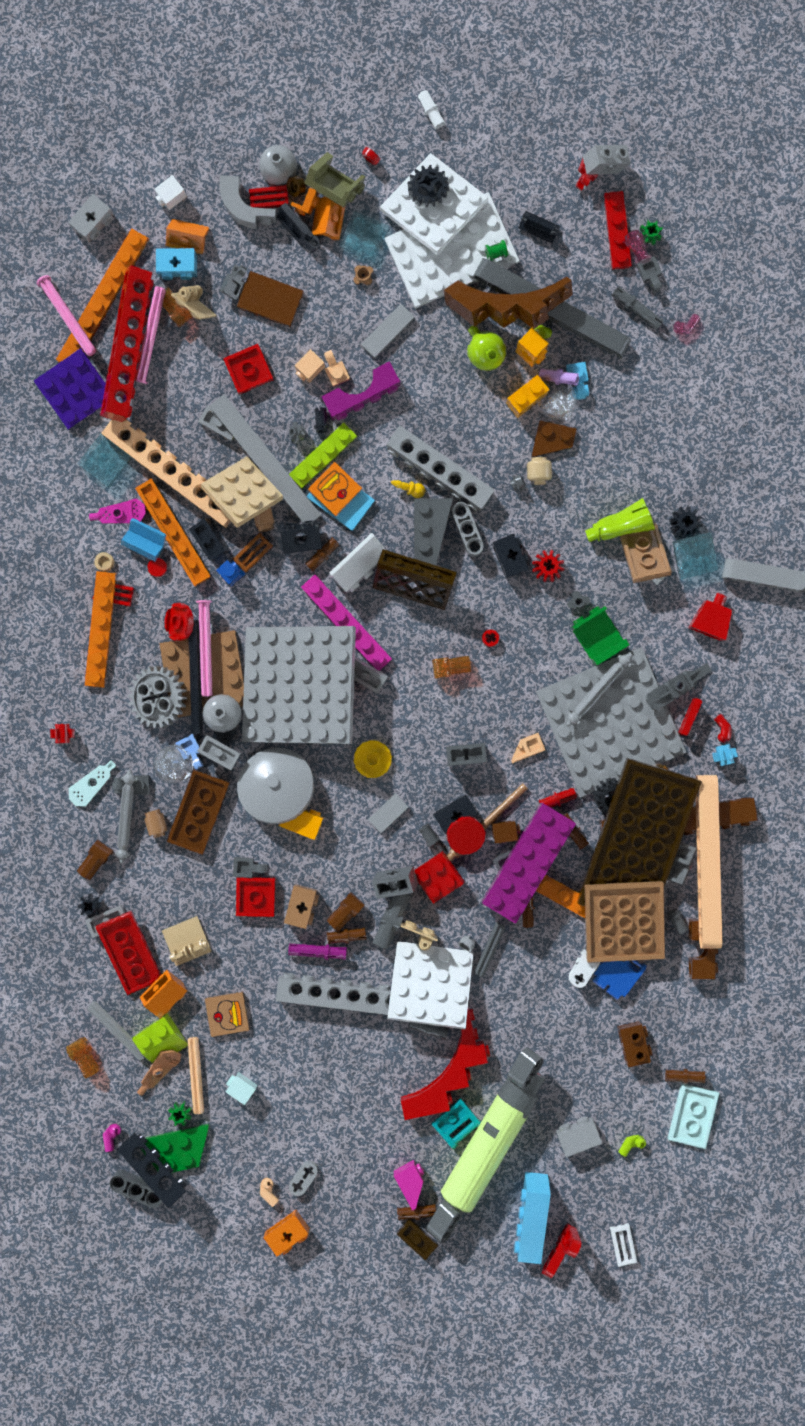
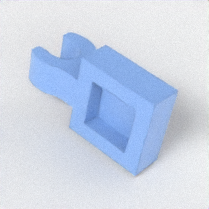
M194 734L176 742L184 760L190 758L195 769L204 766L198 756L197 751L200 746Z

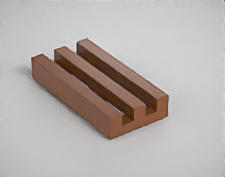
M259 532L233 560L247 573L274 546ZM261 539L262 542L240 562L239 559ZM266 544L267 547L245 567L244 564Z

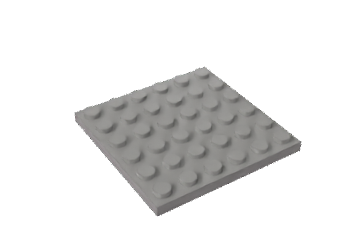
M246 627L242 742L352 744L356 627Z
M642 647L628 652L632 654L630 659L632 665L630 667L625 666L623 672L587 713L579 717L581 722L579 725L576 723L567 726V713L575 712L577 705L608 670L619 662L618 657L535 691L580 797L592 793L594 790L596 791V786H601L600 782L602 780L604 783H606L607 778L611 781L612 778H616L618 781L626 758L656 766L687 753L667 705L655 711L650 708L646 701L647 694L659 686Z

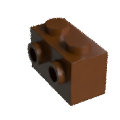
M640 1021L617 1026L625 1063L628 1068L651 1063L650 1056H653L650 1044L647 1045L646 1037H648L646 1026H642Z

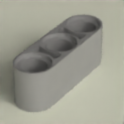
M458 502L452 509L454 523L467 554L471 557H477L483 551L482 539L468 505L464 502ZM463 508L466 514L460 517L456 515L455 510ZM468 525L472 527L473 532L465 534L462 528ZM477 543L480 550L472 552L469 549V545Z

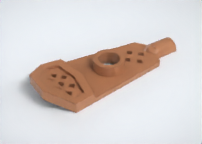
M174 1050L161 1051L141 1081L142 1086L137 1093L143 1096L148 1089L154 1088L173 1067L179 1064L181 1054Z

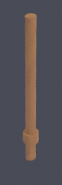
M523 783L481 823L484 830L528 789ZM452 848L449 850L450 853L447 855L451 862L455 858L458 859L461 856V854L456 853Z

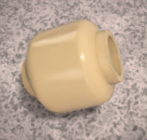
M547 457L531 458V461L527 463V479L534 481V485H546V481L552 478V463L547 460Z

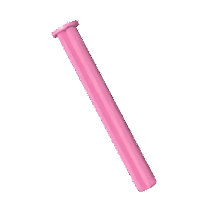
M49 275L40 277L37 280L38 287H42L84 352L88 356L95 354V347L51 283V277Z
M156 286L141 349L142 355L137 367L139 372L136 382L144 384L148 383L146 382V377L165 296V289Z
M199 600L196 603L199 604L201 694L204 697H210L213 695L210 603L212 601Z

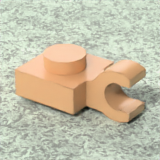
M331 350L324 353L329 364L325 371L332 386L335 387L350 380L343 362L337 363Z

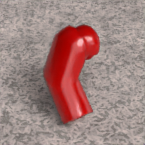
M719 714L714 718V721L721 728V733L717 738L719 742L725 743L732 737V727L724 716Z

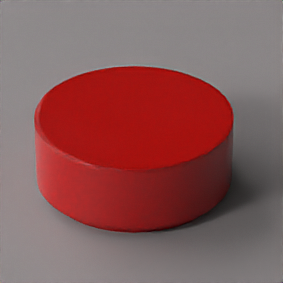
M365 147L362 151V156L374 166L381 160L368 147Z
M157 558L156 561H149L147 569L152 576L162 577L167 572V564L163 559Z

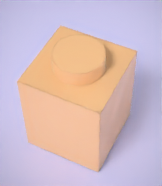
M310 349L295 364L297 371L295 374L302 381L306 379L310 383L325 368V363Z

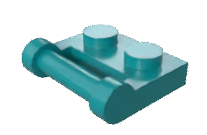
M460 1097L450 1106V1111L443 1112L431 1124L454 1150L461 1140L475 1128H478L481 1120ZM470 1118L471 1122L452 1138L450 1134Z

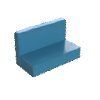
M132 518L129 530L121 540V545L156 561L164 549L166 534Z

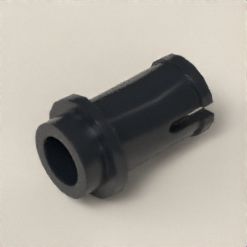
M320 407L319 411V408H315L316 425H314L316 433H326L329 428L326 416L327 409Z

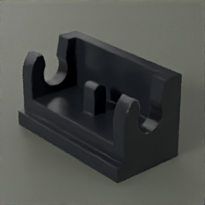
M204 518L189 528L209 561L218 560L219 556L231 551L211 519Z

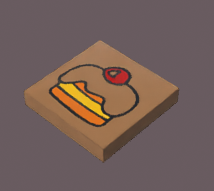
M243 991L205 998L211 1037L250 1030Z

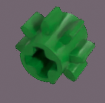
M647 220L646 227L641 225L639 230L643 233L638 238H643L644 245L651 243L654 246L656 240H661L662 236L659 233L662 232L663 227L659 228L657 225L658 221L650 223Z
M176 1101L174 1108L170 1107L168 1109V1112L172 1113L168 1120H173L175 1122L174 1126L178 1123L185 1126V1119L190 1120L192 1117L188 1114L192 1107L187 1108L185 1106L186 1101L180 1105ZM179 1110L182 1111L181 1117L178 1116Z

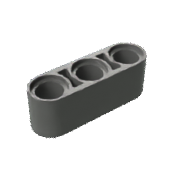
M126 1170L116 1171L110 1180V1188L118 1194L151 1208H156L162 1203L160 1199L152 1198L151 1193L154 1192L141 1177ZM116 1178H122L124 1184L117 1183ZM139 1185L142 1191L137 1192L133 1186Z

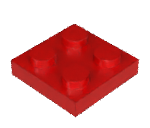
M258 343L223 358L239 395L273 381Z
M444 851L414 869L418 883L433 904L465 883Z
M237 877L236 916L274 917L276 878Z

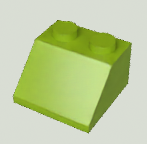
M168 1013L135 1034L132 1038L141 1054L152 1063H154L161 1051L174 1050L179 1052L188 1046L187 1041Z

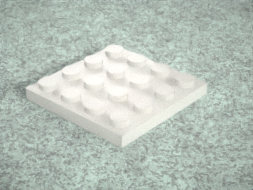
M430 153L416 169L421 171V166L428 169L429 165H432V169L438 166L439 172L445 171V177L449 179L447 198L442 197V203L435 202V207L429 204L428 208H425V203L418 206L417 200L413 202L408 194L407 182L410 181V177H408L380 206V210L438 255L488 202V197Z
M397 941L387 1019L465 1029L473 951L469 953L466 950L431 946L429 950L424 951L419 947V944Z

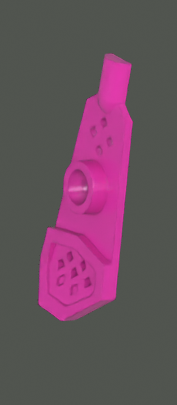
M136 498L100 508L98 513L89 514L90 521L99 520L101 523H130V520L134 518L141 522L146 516L145 504ZM116 510L121 511V515L118 517L114 515Z

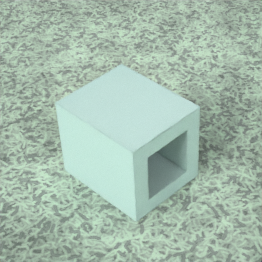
M238 1072L236 1076L232 1075L227 1081L226 1085L228 1088L226 1093L245 1105L256 1090L257 1084Z

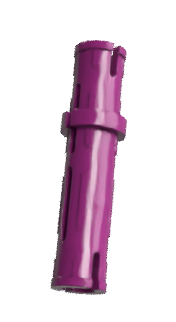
M289 943L288 956L346 960L347 947H333L328 944L326 946Z

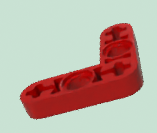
M568 1223L555 1243L557 1246L555 1249H552L542 1268V1274L550 1279L555 1275L565 1254L575 1258L581 1248L582 1243L577 1228Z

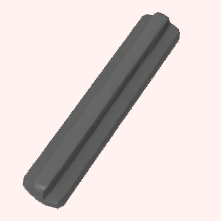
M499 922L495 923L474 973L477 976L484 977L505 930V925Z

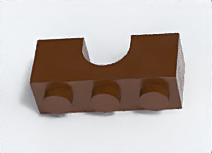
M688 919L689 939L699 940V919ZM718 948L704 949L700 956L689 957V977L691 979H715V974H718V963L715 962Z

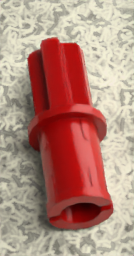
M570 788L559 793L554 792V795L539 799L538 802L539 804L542 802L550 808L557 805L560 807L561 804L576 799L577 794L574 788Z

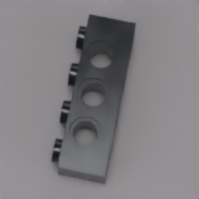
M134 1132L116 1150L169 1209L187 1192L185 1189L187 1185L180 1177L176 1179L173 1176L172 1172L174 1170L167 1162L163 1164L159 1160L161 1155L154 1147L150 1149L146 1145L148 1140L143 1134L137 1135ZM139 1148L144 1149L146 1152L143 1160H138L135 1157V1152ZM151 1163H156L159 1166V1171L155 1175H151L148 1172V1166ZM169 1178L172 1181L170 1189L165 1190L161 1187L162 1179Z

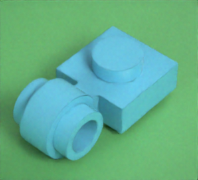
M586 363L566 365L567 372L579 373L578 385L572 387L573 398H577V400L585 399L589 396L588 385H584V383L588 382Z

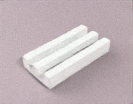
M629 1223L610 1227L618 1267L637 1263ZM624 1230L627 1232L632 1259L630 1260L628 1259L624 1241ZM615 1232H619L625 1261H621Z

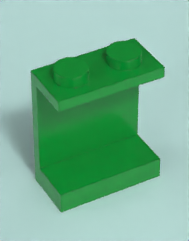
M599 606L589 611L590 616L585 619L583 616L573 621L574 626L571 627L594 666L599 665L629 646L626 639L623 640L605 611L607 610L606 606L601 609Z

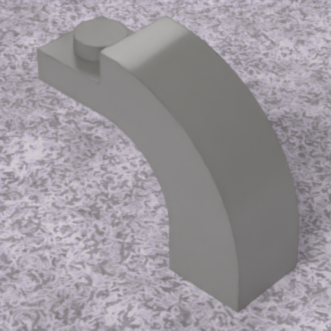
M220 175V194L224 206L236 222L251 229H257L258 222L266 226L277 223L276 209L253 208L242 201L239 176Z

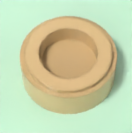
M106 552L99 553L94 560L96 568L102 572L110 571L115 563L114 558Z

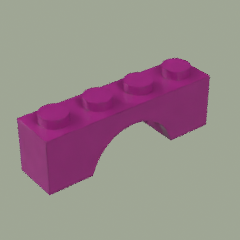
M389 361L373 369L372 383L364 392L348 394L337 388L323 395L322 401L332 420L337 419L340 421L348 416L347 413L353 410L355 412L362 410L365 407L364 404L370 401L375 403L386 393L389 395L395 393L400 386V380Z

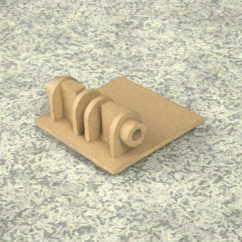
M199 285L182 287L178 293L171 294L176 299L175 302L178 305L186 307L191 311L190 314L194 318L200 320L216 317L215 313L199 301L203 293Z
M198 916L162 930L171 953L170 959L176 966L212 952Z
M408 920L405 923L401 922L402 928L420 934L419 947L422 950H429L433 940L438 941L434 933L435 931L426 927L421 930L417 928L416 923Z

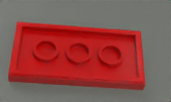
M132 910L96 925L97 933L127 995L151 986L161 976Z

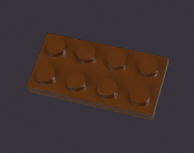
M193 769L166 842L203 855L230 782Z

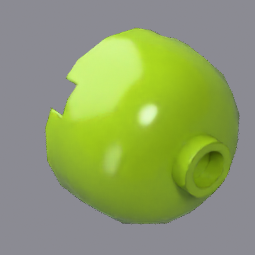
M481 331L472 337V341L467 347V355L475 367L484 371H491L500 367L504 362L506 345L503 339L496 333Z

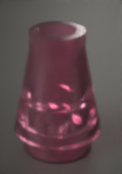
M638 230L628 233L625 236L626 246L636 256L638 261L644 260L648 253L643 234Z

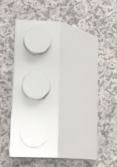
M371 533L330 572L331 578L346 593L349 591L353 593L359 588V582L363 578L367 580L374 573L373 569L378 564L382 549H386L374 534Z

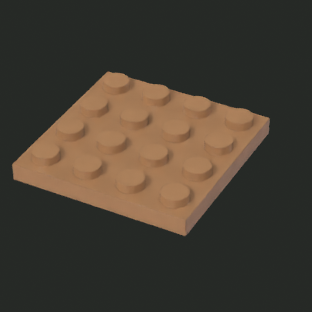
M236 631L211 634L213 695L210 697L202 696V714L206 702L219 694L231 696L240 704V707H243L244 678ZM188 638L185 641L159 643L163 667H168V670L174 671V675H179L178 682H184L181 689H186V692L182 693V696L187 697L186 700H182L186 707H181L180 710L183 714L177 716L178 718L191 716Z
M662 881L584 885L587 963L665 959L664 883Z

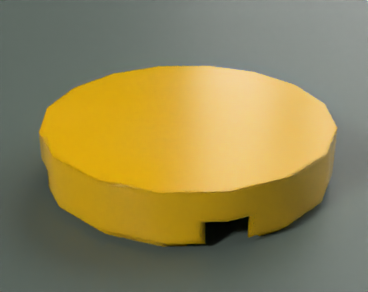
M369 740L362 743L354 754L356 769L367 778L383 776L391 766L392 756L390 750L379 741Z

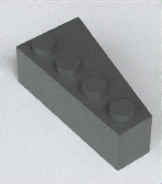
M453 498L414 499V559L437 565Z

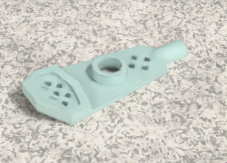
M111 760L105 766L100 765L69 788V800L75 806H87L111 777L110 771L116 764ZM95 779L97 781L96 786H91L90 780Z

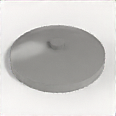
M268 748L256 753L244 764L237 782L238 797L244 809L258 821L267 824L286 823L301 815L310 804L314 793L313 773L307 762L296 752L286 748Z

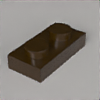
M408 1219L397 1231L396 1235L424 1260L438 1247V1243L412 1219Z

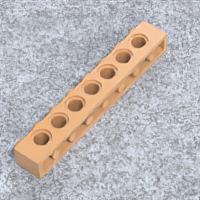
M127 419L123 423L115 420L109 422L101 433L105 438L224 528L229 525L230 519L221 509H213L214 502L208 495L204 498L198 497V492L202 490L201 483L206 481L204 477L200 474L195 476L191 473L192 468L184 462L179 464L175 461L177 457L171 452H163L160 449L162 446L153 439L150 442L145 438L146 434L139 428L134 430L130 427L132 423ZM124 433H131L128 440H122ZM140 444H146L144 451H137ZM160 455V462L153 463V457ZM172 466L176 467V472L173 475H169L168 469ZM191 478V484L183 486L184 479Z

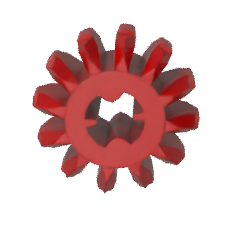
M543 550L542 556L539 554L535 556L538 561L532 562V565L538 566L532 569V572L539 571L536 578L539 579L543 575L544 583L548 577L550 582H554V576L559 579L561 575L558 572L564 571V568L559 566L564 564V560H557L560 554L553 557V550L549 552V556L546 550ZM550 562V566H552L553 569L551 568L549 571H547L546 566H543V564Z

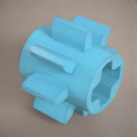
M730 744L715 747L716 752L712 753L714 762L719 761L720 766L734 763L733 758L738 757L736 748H731Z

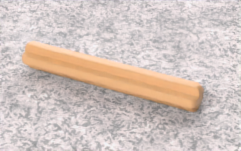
M190 1037L188 1039L193 1113L202 1114L204 1112L199 1039L198 1037Z

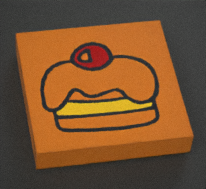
M334 462L308 490L333 515L337 516L362 490V487Z

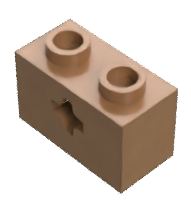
M297 884L293 886L284 920L285 924L304 929L307 928L308 924L312 925L314 914L311 911L313 906H317L319 895H316V889ZM302 902L305 903V907H308L307 909H304L303 912L300 911V907L297 906L300 905Z

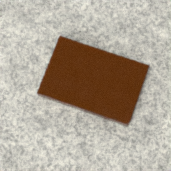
M250 271L237 308L291 328L304 291Z

